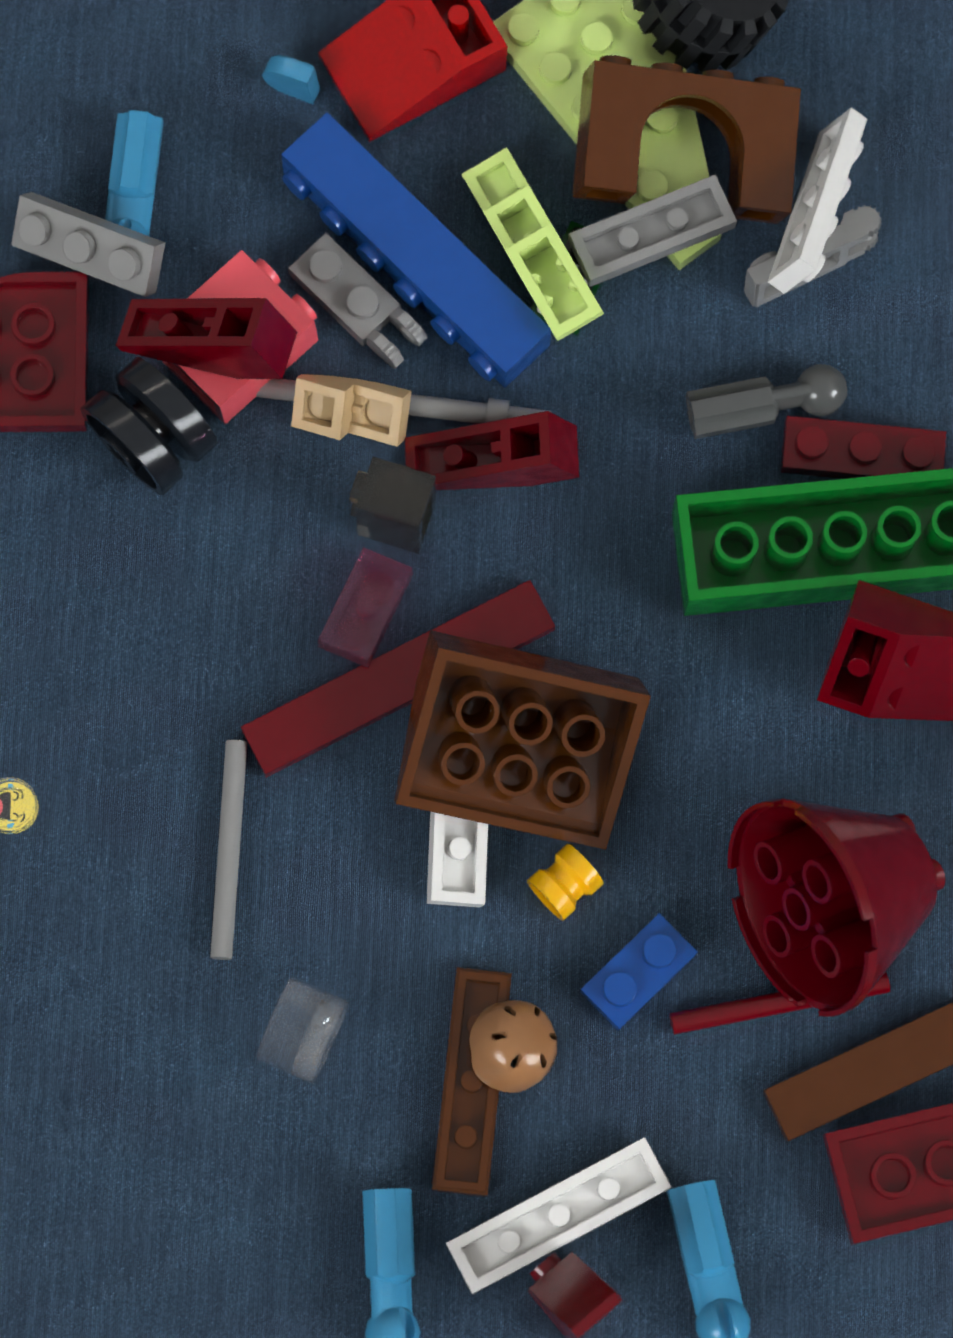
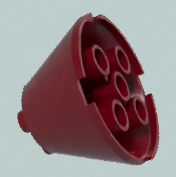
M768 799L752 805L742 813L733 828L728 847L727 868H736L740 893L739 896L731 900L739 927L753 957L770 982L790 1002L797 1007L809 1004L819 1009V1016L824 1017L837 1016L857 1007L866 998L930 915L935 906L937 891L943 889L945 885V874L942 866L937 860L930 857L926 846L916 833L913 821L904 813L890 816L789 799Z

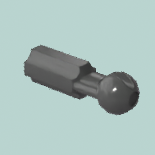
M816 364L807 368L795 383L774 386L764 376L688 391L685 397L690 428L694 439L771 425L775 423L779 411L802 407L806 412L816 416L830 415L837 411L844 403L848 389L846 379L839 370L830 365Z

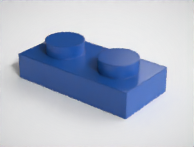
M659 913L580 989V993L619 1031L698 952Z

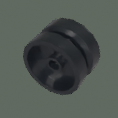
M135 357L115 375L118 390L123 398L113 392L99 390L80 410L90 428L110 453L149 489L158 495H164L183 477L180 461L175 454L185 460L199 462L218 444L217 437L198 410L168 378L141 357Z

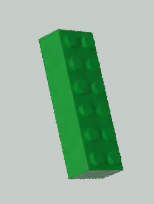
M953 468L682 494L675 497L672 520L684 616L851 600L858 580L899 594L953 589Z

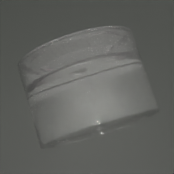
M291 977L269 1020L256 1059L314 1084L337 1038L349 1006V1001Z

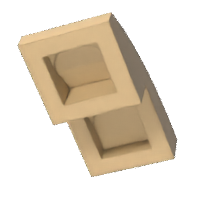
M300 374L296 378L291 427L341 440L350 433L398 447L406 437L412 391L360 379Z

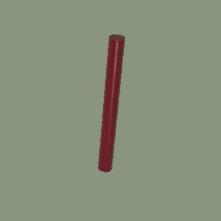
M887 972L882 975L866 997L890 993ZM774 992L669 1013L672 1032L676 1035L813 1007L809 1004L797 1007L780 992Z

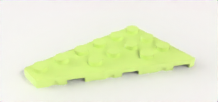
M523 0L493 21L508 46L507 60L576 145L583 73L594 60L600 61L602 56L616 55L631 59V65L651 68V65L654 63H675L676 55L667 50L662 56L652 46L657 40L652 33L643 34L638 21L644 12L634 10L633 0ZM667 108L657 111L648 117L641 135L637 192L625 203L628 209L710 177L694 110ZM722 234L670 254L667 257L678 270H681L719 242Z

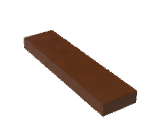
M459 967L456 969L432 1191L488 1196L499 1090L486 1085L476 1076L472 1067L469 1037L476 1019L484 1009L498 1002L509 1001L512 973ZM492 1035V1039L498 1040L500 1035Z
M953 1002L765 1089L763 1094L786 1142L952 1066Z

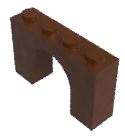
M616 55L602 56L600 61L594 60L583 73L573 198L625 204L637 192L640 143L646 120L653 113L663 109L686 108L697 111L709 118L720 129L726 139L731 159L728 202L736 219L778 224L792 213L801 88L785 86V81L776 77H757L751 82L734 79V74L725 70H706L700 75L683 72V67L674 63H654L650 68L631 65V59Z

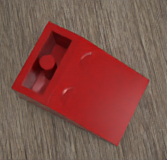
M387 0L320 50L318 57L366 138L371 142L506 70L508 46L480 0Z

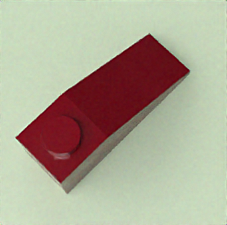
M266 298L131 299L116 346L123 352L236 379H283L297 331Z
M549 411L405 437L407 490L410 491L523 487L579 478L577 426Z
M554 1252L529 1273L536 1283L527 1292L565 1338L581 1337L623 1301L603 1279L573 1252L563 1260Z

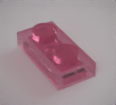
M363 547L318 639L319 648L369 668L413 577V568Z

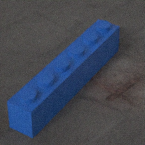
M328 112L281 154L284 173L282 179L290 191L301 200L309 197L321 209L319 216L322 221L336 235L341 236L345 232L358 245L356 252L369 268L375 272L383 269L396 282L393 284V288L407 305L412 308L420 305L433 318L430 323L444 341L450 345L457 341L470 354L468 361L482 378L487 381L495 378L506 388L550 346L552 331L549 326Z

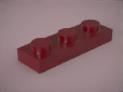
M786 416L780 473L847 479L944 469L947 431Z

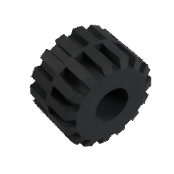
M633 0L634 10L644 12L638 24L643 34L652 33L657 40L652 46L662 56L668 50L676 55L674 64L688 69L695 62L698 64L700 72H704L706 70H716L719 65L724 70L736 66L742 58H746L776 24L779 17L785 12L789 1Z

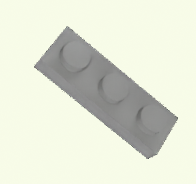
M713 175L571 232L568 236V242L588 286L591 287L735 229L737 219L716 175Z
M29 192L19 196L11 245L146 297L157 291L166 242L39 194Z

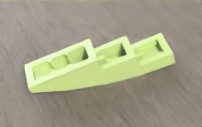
M504 148L462 174L464 180L556 340L563 339L602 316L604 312L508 148Z

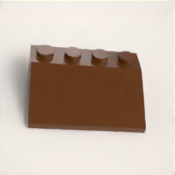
M430 630L416 680L395 794V804L606 850L651 695L638 677Z

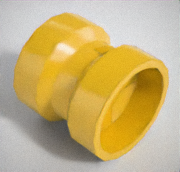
M568 843L555 854V862L548 869H538L526 881L538 899L561 921H564L575 911L576 902L583 895L592 896L604 885L601 876L577 849Z

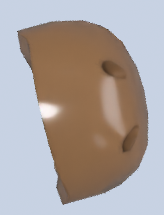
M502 1001L488 1006L476 1019L469 1037L472 1067L476 1076L486 1085L502 1092H522L542 1081L550 1072L557 1055V1036L550 1019L538 1006L526 1001ZM492 1035H500V1039L494 1040ZM512 1060L517 1061L514 1068L510 1066Z

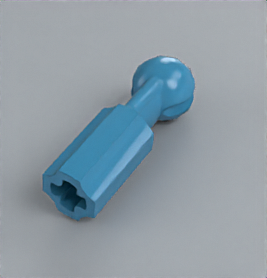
M129 110L128 112L117 114L105 220L150 236L164 121L163 118L154 116L149 112Z
M715 1179L667 1190L685 1274L687 1275L695 1309V1326L698 1337L748 1338L751 1331V1320L743 1305Z
M410 1188L363 1190L366 1277L370 1279L371 1317L367 1321L365 1338H420L421 1330L419 1323L412 1311L411 1278L415 1276L412 1190Z

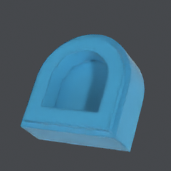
M284 55L270 57L262 74L264 81L279 92L314 104L320 91L314 65Z

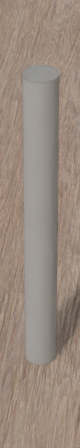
M226 740L210 953V958L217 960H232L247 757V742L242 740Z

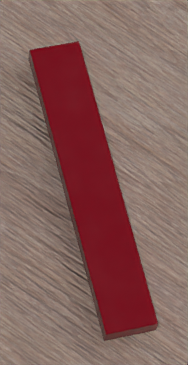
M528 580L432 629V631L518 650L555 631V624L531 580ZM430 631L241 726V731L265 777L267 778L412 704L416 680Z

